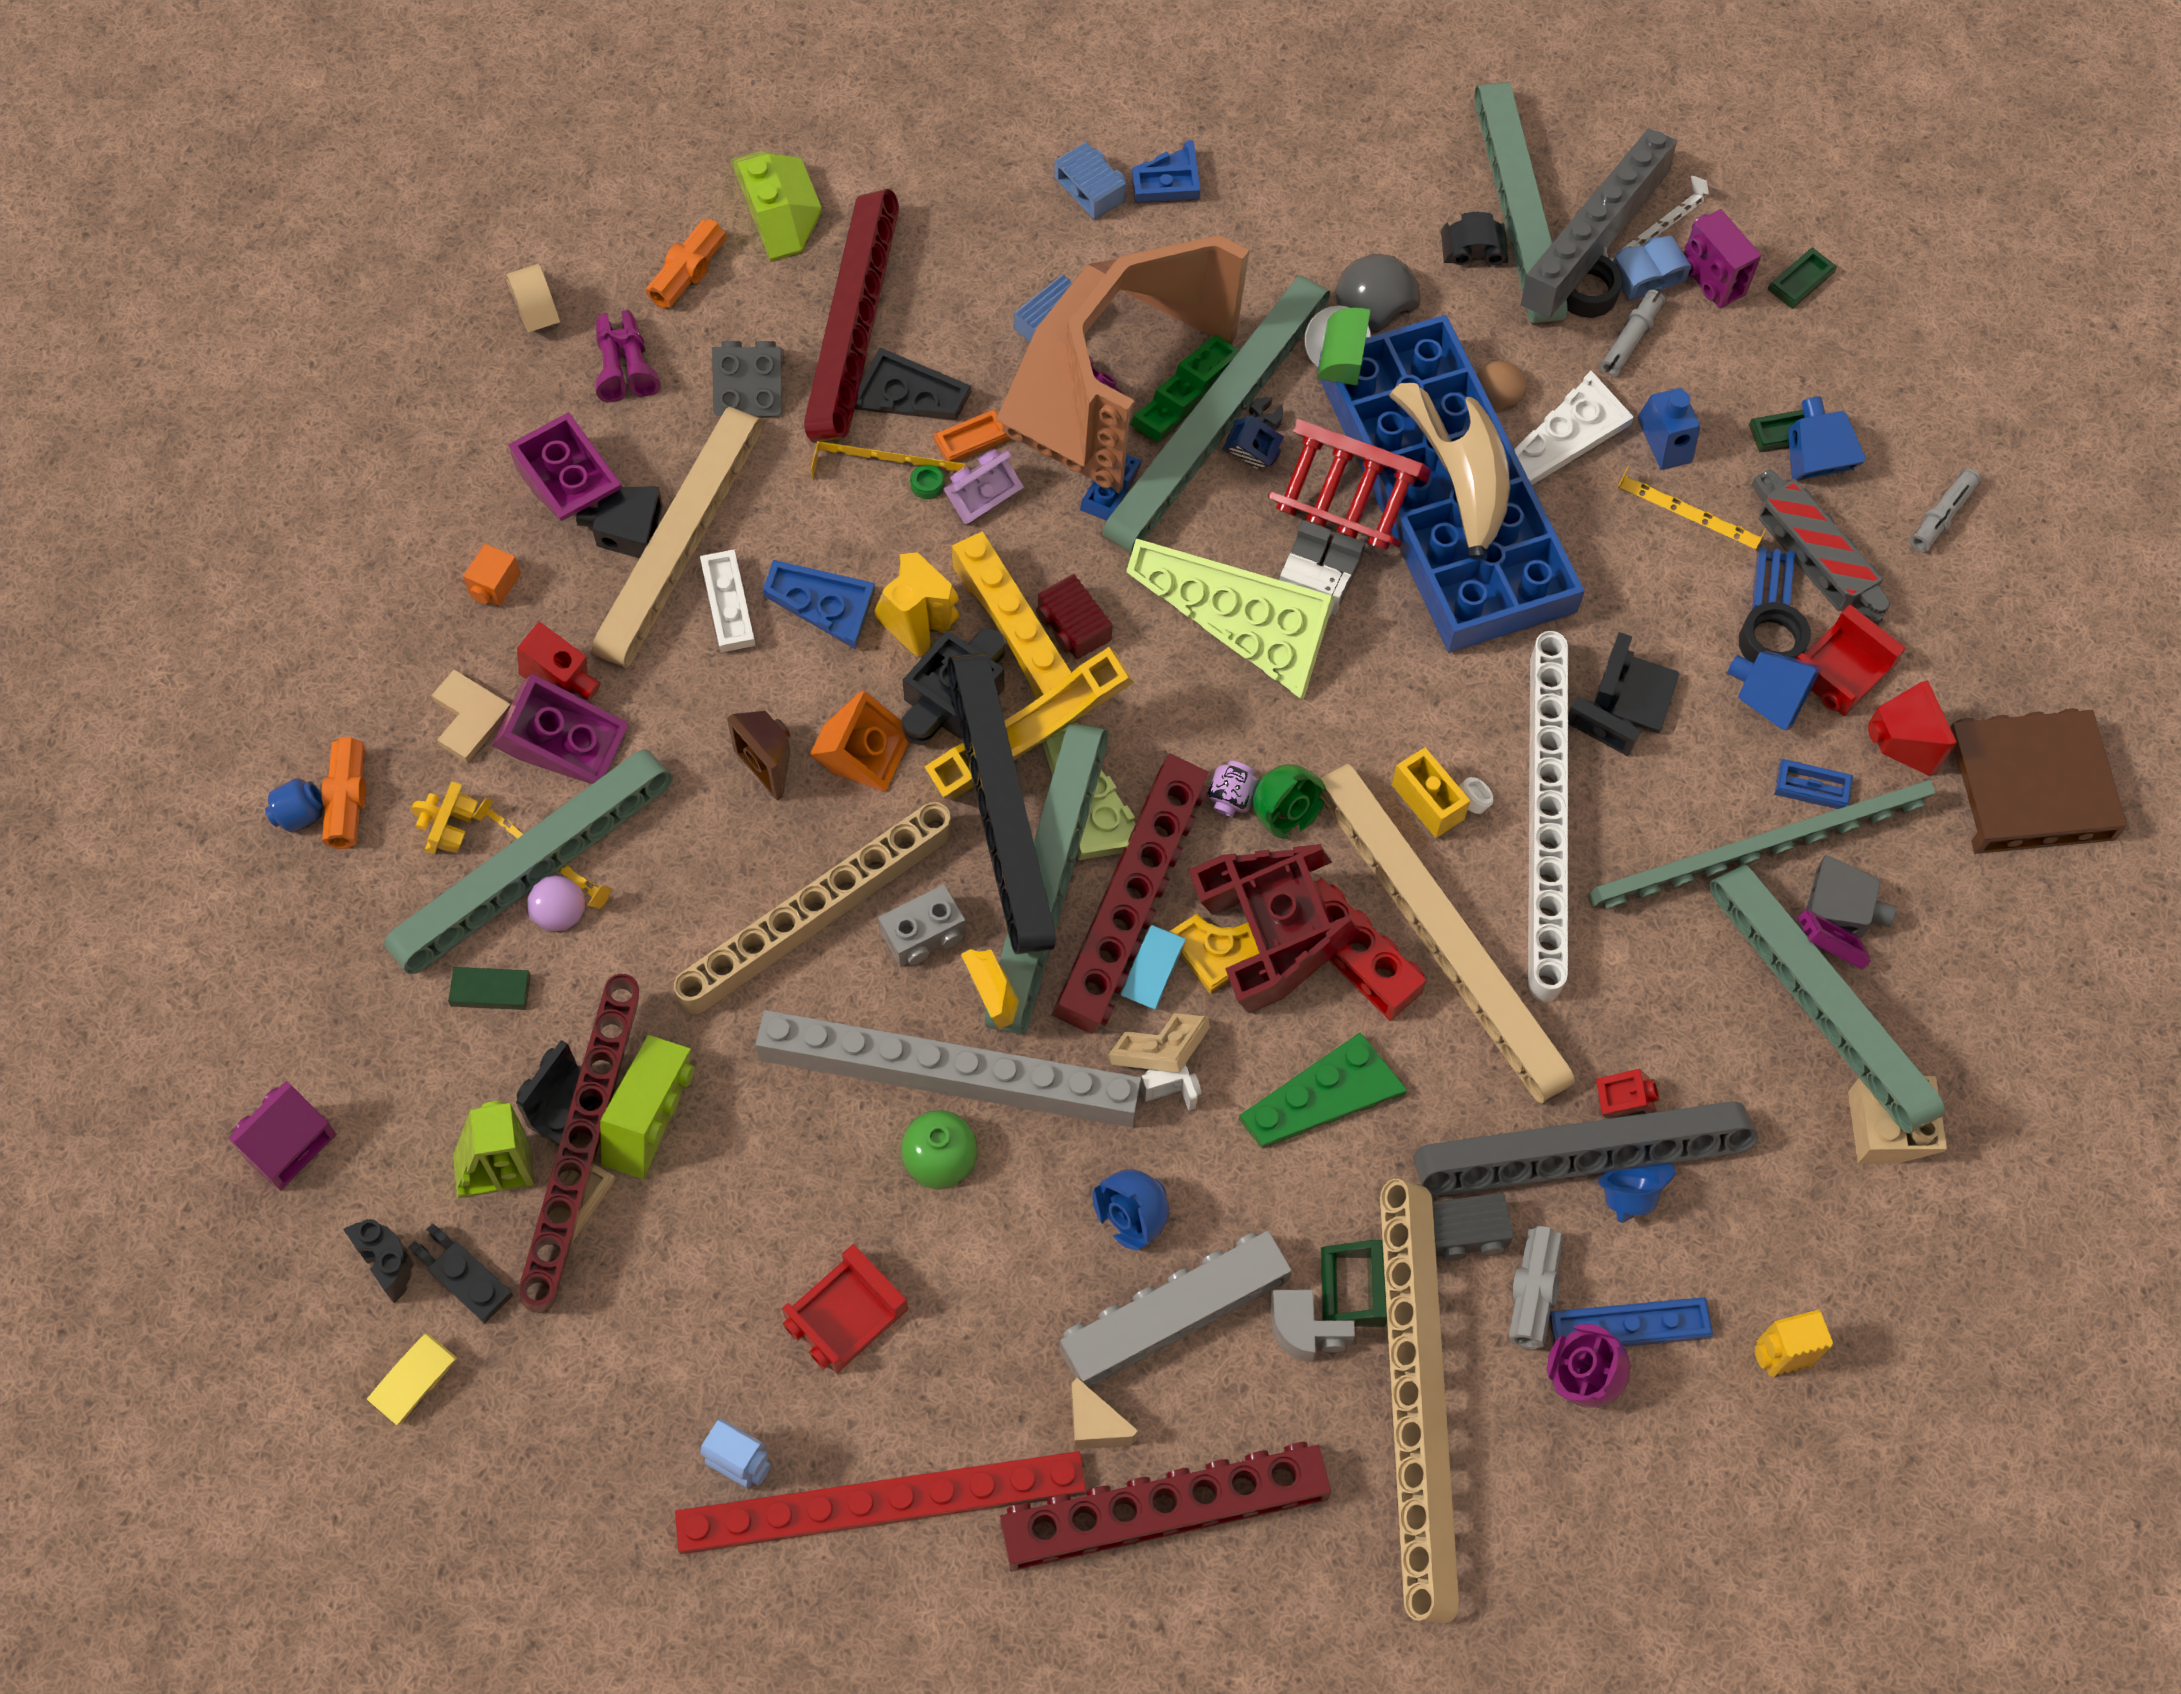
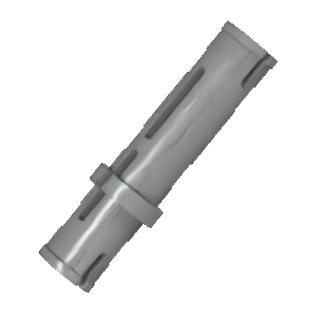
M1648 290L1639 307L1631 311L1627 318V325L1600 363V369L1603 372L1613 363L1614 365L1608 374L1613 377L1620 374L1622 367L1644 333H1648L1654 325L1653 319L1661 307L1664 306L1666 299L1662 293L1653 303L1652 301L1658 291Z
M1970 468L1962 470L1959 477L1934 509H1929L1925 513L1923 523L1909 540L1914 549L1919 552L1929 551L1939 535L1948 531L1951 527L1952 518L1964 505L1975 488L1980 485L1982 479L1979 473Z

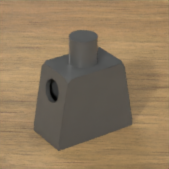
M1825 855L1816 869L1806 910H1810L1862 938L1870 927L1871 922L1890 927L1895 917L1896 906L1877 900L1880 887L1878 878L1838 859Z

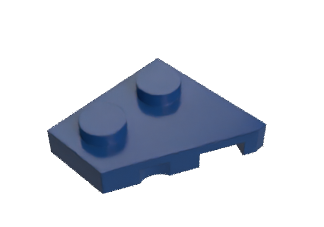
M1194 140L1185 142L1183 149L1171 155L1166 151L1156 156L1153 161L1144 162L1132 168L1135 203L1200 199V184Z

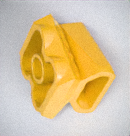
M918 552L900 554L899 576L883 589L874 610V615L909 651L917 657H922L931 648L929 629L945 633L947 630L951 632L952 625L959 620V613L954 606L959 601V598L952 584Z

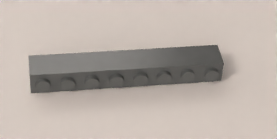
M1649 128L1644 132L1526 274L1521 306L1548 318L1554 315L1604 253V247L1607 249L1670 172L1677 144L1676 139Z

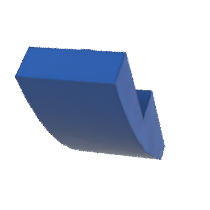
M1126 454L1122 491L1117 493L1115 489L1111 487L1103 488L1094 481L1081 501L1080 510L1107 521L1125 498L1140 468L1141 460Z

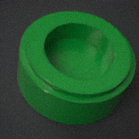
M933 465L917 467L910 476L912 492L922 499L938 497L945 487L943 472Z

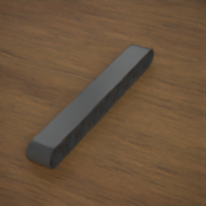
M1725 1102L1428 1144L1416 1151L1413 1161L1421 1185L1426 1187L1432 1196H1441L1742 1153L1753 1148L1758 1141V1133L1742 1103Z

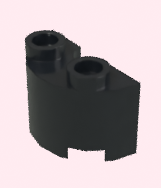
M1478 211L1461 214L1462 220L1451 225L1448 223L1444 224L1441 230L1444 263L1466 265L1473 258H1481L1489 265L1508 263L1505 224H1500L1493 220V214Z
M366 1219L344 1228V1232L366 1263L375 1262L370 1270L392 1302L395 1303L406 1292V1286L411 1277L413 1263L406 1247L392 1230L372 1219Z

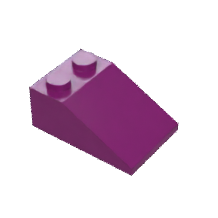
M569 412L508 444L515 468L531 491L560 521L622 489L619 480Z
M531 673L521 683L492 746L523 762L593 784L606 775L629 723Z

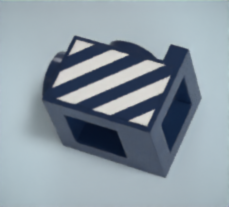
M1251 415L1235 421L1222 450L1226 453L1231 452L1256 469H1262L1276 462L1281 453L1279 447L1284 436Z

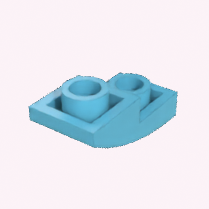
M1151 925L1128 975L1121 996L1150 1008L1158 1009L1170 975L1174 973L1186 938Z

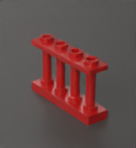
M1298 419L1293 432L1303 438L1301 444L1304 447L1285 495L1283 496L1272 491L1269 493L1268 498L1277 502L1275 509L1295 516L1297 510L1308 514L1307 521L1322 527H1326L1327 522L1338 525L1337 532L1355 539L1358 533L1370 537L1368 544L1386 551L1389 545L1400 548L1402 541L1390 536L1409 485H1414L1416 479L1427 483L1432 470L1423 463ZM1322 446L1334 449L1332 455L1335 457L1316 505L1312 507L1297 500L1317 450L1321 451ZM1353 457L1364 460L1363 466L1366 468L1347 516L1344 519L1328 513L1347 462H1351ZM1384 468L1396 472L1394 478L1397 480L1377 530L1358 523L1378 473H1383Z

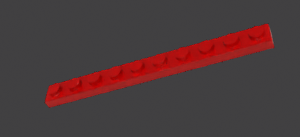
M1080 1451L675 1510L679 1554L1037 1502L1065 1494L1070 1496L1086 1494Z

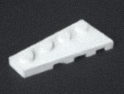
M1590 371L1584 377L1583 382L1576 389L1573 388L1565 397L1563 403L1555 411L1552 410L1545 417L1544 422L1536 430H1533L1514 451L1531 485H1534L1632 425L1634 417L1600 379Z

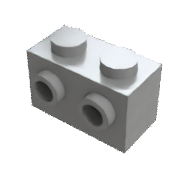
M944 884L878 917L879 931L900 967L908 963L910 965L919 964L929 956L930 952L940 947L950 948L959 943L963 935L966 934L965 919Z

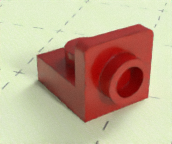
M1641 1069L1596 1078L1601 1111L1605 1118L1642 1110L1646 1113L1656 1112L1654 1102L1659 1101L1656 1082L1654 1079H1649Z

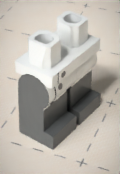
M1302 520L1297 538L1279 580L1335 596L1330 615H1336L1362 561L1366 542L1336 532L1323 566H1321L1329 548L1332 530Z

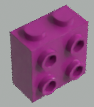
M1722 209L1710 215L1703 214L1694 221L1684 251V255L1691 264L1688 276L1693 277L1702 287L1705 297L1713 300L1720 309L1747 294L1762 256Z

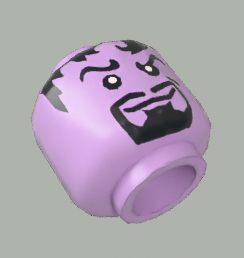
M1232 760L1229 761L1228 765L1218 766L1207 792V797L1215 803L1213 810L1228 817H1233L1235 812H1248L1253 804V796L1259 780L1254 776L1256 771L1245 764Z

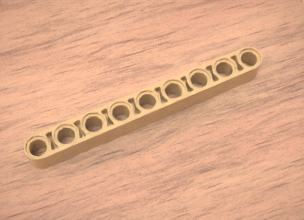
M732 407L726 408L598 630L592 645L593 656L624 668H628L631 665L762 431V418Z
M938 802L925 804L682 971L674 982V991L681 1009L690 1014H699L707 1010L943 846L952 834L951 817L948 808ZM934 821L941 822L943 824L941 827L938 828H930L927 826L928 823ZM902 842L914 844L908 849H902L897 846ZM873 862L884 864L882 868L874 870L867 867ZM842 883H852L854 885L849 890L837 888ZM814 903H820L824 905V907L818 911H810L807 909L810 905ZM783 924H790L794 926V928L788 932L782 933L777 931V929ZM753 945H760L763 947V949L756 954H750L746 952V950ZM723 966H729L733 968L732 971L726 975H718L715 973L719 968ZM697 987L702 989L701 992L694 997H688L684 995L685 992L690 988Z

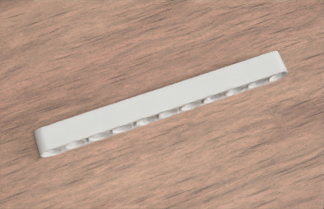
M1545 631L1538 636L1530 659L1528 988L1533 998L1544 1003L1552 1002L1558 998L1568 976V644L1564 636L1555 631ZM1543 651L1551 652L1554 656L1547 655ZM1543 682H1549L1555 687L1546 686ZM1543 713L1551 714L1554 718H1546L1543 716ZM1542 745H1549L1555 750H1546ZM1541 777H1549L1553 779L1555 783H1548L1544 781ZM1541 809L1551 810L1555 815H1546ZM1541 842H1549L1554 845L1555 849H1548ZM1541 875H1549L1556 882H1546L1542 879ZM1540 909H1550L1555 913V916H1547ZM1548 942L1552 944L1556 950H1546L1541 946L1540 943ZM1540 977H1550L1554 980L1555 985L1543 983Z

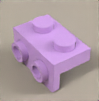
M993 449L978 458L981 465L971 471L967 466L950 476L952 483L943 489L964 524L970 523L1024 488L1007 460L1012 456L1009 450L998 453L996 449Z

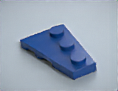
M773 560L763 587L764 597L856 649L875 593V583Z

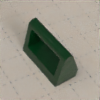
M1366 1240L1321 1247L1322 1321H1354V1327H1385L1387 1324L1383 1240ZM1337 1258H1367L1369 1310L1338 1314Z

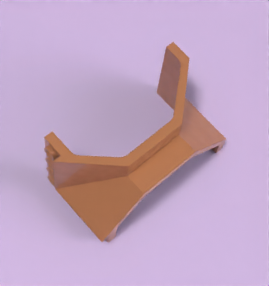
M1221 235L1124 255L1114 260L1087 264L1036 328L996 418V421L1003 424L1002 431L1011 439L1021 441L1036 449L1041 455L1059 461L1069 470L1076 473L1079 472L1091 478L1103 488L1111 487L1115 489V492L1120 493L1123 489L1130 412L1135 404V400L1099 382L1094 377L1084 335L1116 294L1122 290L1211 337L1216 334L1231 344L1237 336L1249 250Z

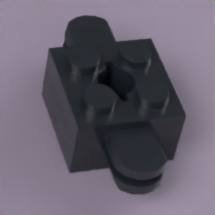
M984 628L969 643H966L947 630L903 678L904 701L912 705L902 717L903 733L909 742L924 745L931 740L941 727L959 739L962 738L948 679L947 662L949 656L986 653L990 660L998 696L1005 689L1004 668L998 665V663L1005 656V641L998 631Z

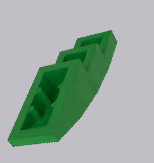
M1215 334L1178 364L1175 375L1156 389L1153 400L1133 415L1131 426L1159 443L1193 411L1240 350Z

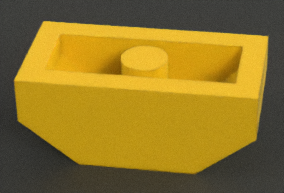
M970 949L962 953L961 956L991 1019L998 1029L1001 1030L1013 1024L1019 999L1004 968L998 964L993 951L989 949L978 952Z

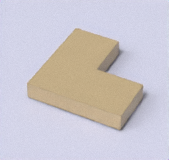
M453 670L431 695L435 703L457 716L437 739L439 746L469 763L502 724L511 704L458 671Z
M1174 1013L1159 1035L1124 1032L1109 1053L1111 1065L1180 1073L1209 1030L1208 1017Z

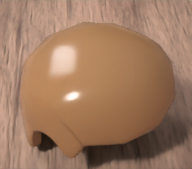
M1509 361L1489 362L1476 374L1495 413H1500L1508 406L1515 407L1521 401L1527 389L1524 374L1515 364Z

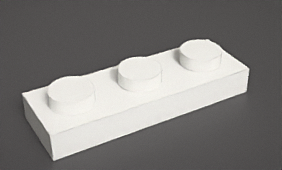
M735 550L700 556L720 653L755 646Z

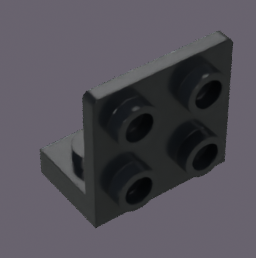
M1619 632L1594 702L1600 705L1604 711L1617 718L1627 719L1634 726L1660 733L1678 681L1679 672L1633 657L1635 652L1628 650L1633 636Z
M562 1040L555 1049L550 1048L544 1054L540 1062V1069L532 1080L527 1079L521 1085L516 1104L527 1127L558 1146L560 1145L582 1068L577 1065L569 1044ZM589 1096L584 1098L580 1105L587 1111H594L601 1101L596 1097ZM577 1134L571 1137L570 1143L573 1141Z

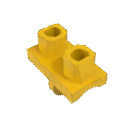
M451 781L441 808L436 806L439 797L432 793L428 794L426 801L413 802L410 810L418 817L415 827L420 830H426L429 822L434 823L424 851L435 854L437 848L458 853L466 831L447 825L450 816L470 823L478 803L475 799L460 793L461 784Z

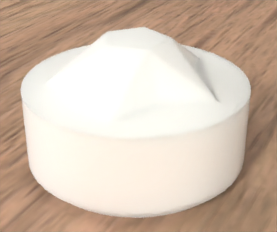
M1468 777L1459 785V788L1470 799L1469 811L1482 814L1493 804L1492 792L1483 781Z

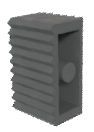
M1504 1193L1432 1202L1436 1257L1443 1256L1444 1261H1455L1465 1258L1467 1256L1466 1253L1481 1251L1483 1256H1493L1503 1253L1505 1248L1509 1247L1513 1239V1231Z

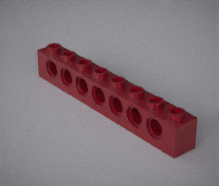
M1171 753L1168 754L1162 763L1128 840L1129 845L1123 850L1051 1016L1091 1034L1099 1024L1106 1026L1115 1007L1109 1004L1114 992L1118 994L1121 992L1128 977V973L1123 971L1127 960L1133 962L1142 945V941L1137 939L1141 928L1148 929L1156 912L1155 909L1151 908L1152 902L1155 897L1159 899L1162 897L1169 882V878L1164 876L1168 865L1174 867L1183 848L1178 846L1181 835L1187 837L1195 822L1196 817L1191 815L1194 805L1201 806L1209 787L1204 785L1209 773L1208 771ZM1168 796L1178 798L1182 806L1172 804ZM1154 826L1163 827L1167 831L1168 836L1159 835ZM1141 857L1150 858L1154 862L1155 867L1146 866L1142 862ZM1127 888L1137 889L1142 899L1133 898L1128 893ZM1113 919L1123 920L1127 924L1128 930L1118 929ZM1105 950L1111 953L1114 957V962L1104 961L1099 951ZM1091 982L1096 984L1101 994L1093 995L1088 992L1085 983Z
M1297 1442L1284 1447V1452L1269 1455L1267 1450L1257 1451L1246 1455L1245 1461L1230 1464L1228 1459L1216 1460L1206 1464V1470L1190 1473L1189 1468H1180L1166 1473L1165 1479L1152 1482L1150 1477L1135 1478L1126 1482L1127 1487L1111 1490L1110 1486H1099L1086 1491L1087 1496L1071 1499L1069 1494L1058 1495L1047 1499V1505L1031 1508L1029 1503L1011 1506L1006 1509L1007 1514L1000 1515V1525L1010 1572L1328 1501L1331 1489L1319 1444L1308 1447L1307 1442ZM1278 1469H1285L1291 1473L1294 1482L1289 1486H1280L1273 1480L1272 1473ZM1238 1478H1246L1254 1485V1492L1249 1495H1241L1234 1490L1232 1482ZM1201 1486L1208 1487L1213 1491L1215 1500L1209 1504H1201L1195 1500L1193 1491ZM1166 1495L1173 1499L1176 1507L1169 1513H1162L1154 1507L1153 1500L1158 1496ZM1120 1504H1127L1135 1510L1136 1516L1131 1521L1122 1522L1114 1516L1113 1510ZM1080 1513H1088L1094 1517L1096 1525L1091 1530L1082 1531L1075 1527L1073 1519ZM1040 1522H1049L1055 1527L1056 1533L1048 1540H1041L1034 1535L1033 1528Z

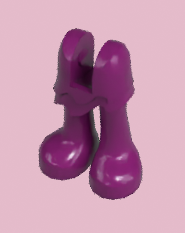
M630 310L621 311L623 329L612 330L608 313L600 314L596 320V340L598 347L602 351L603 370L596 380L595 390L597 397L606 403L620 401L626 394V383L619 355L626 358L629 386L634 395L638 397L655 395L660 389V379L656 371L647 365L643 359L642 353L646 350L644 339L639 332L637 321Z

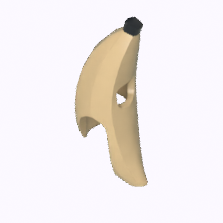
M1400 383L1389 394V397L1417 423L1431 443L1444 468L1451 476L1469 548V558L1473 560H1486V549L1497 536L1507 513L1510 492L1508 462L1500 436L1489 415L1479 402L1472 397H1466L1465 400L1471 424L1463 437L1452 442L1429 394L1420 388L1417 383Z

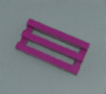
M1805 910L1797 918L1799 923L1804 925L1802 928L1805 933L1809 934L1808 939L1813 944L1862 970L1871 962L1870 956L1858 936L1810 910Z

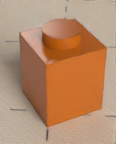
M484 543L463 578L469 595L475 601L481 604L490 602L501 606L521 572L515 556Z

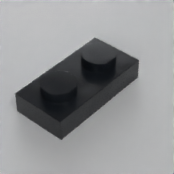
M1578 696L1568 713V725L1627 757L1633 750L1641 733V730L1634 727L1629 720L1617 718L1604 711L1597 703L1589 700L1586 701Z

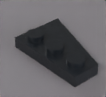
M879 348L860 383L855 409L957 420L972 391L971 386Z

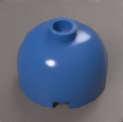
M1126 1169L1106 1177L1099 1183L1100 1185L1094 1188L1092 1196L1097 1217L1102 1224L1107 1218L1120 1232L1113 1235V1237L1124 1247L1139 1250L1145 1245L1150 1244L1162 1233L1169 1218V1205L1166 1190L1157 1179L1139 1170Z

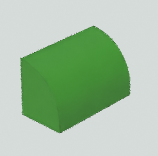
M1346 308L1333 313L1329 317L1326 324L1317 379L1358 385L1371 309Z

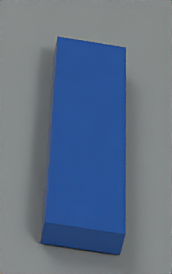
M1706 1297L1551 1311L1549 1316L1554 1343L1561 1335L1567 1337L1570 1333L1576 1331L1573 1327L1580 1324H1595L1606 1329L1624 1347L1711 1339L1713 1337Z

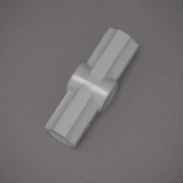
M1537 1226L1534 1229H1528L1522 1267L1517 1268L1514 1277L1513 1300L1515 1305L1511 1318L1509 1340L1510 1343L1524 1349L1536 1350V1348L1544 1347L1550 1310L1557 1304L1559 1293V1273L1557 1271L1563 1246L1562 1233L1550 1227Z

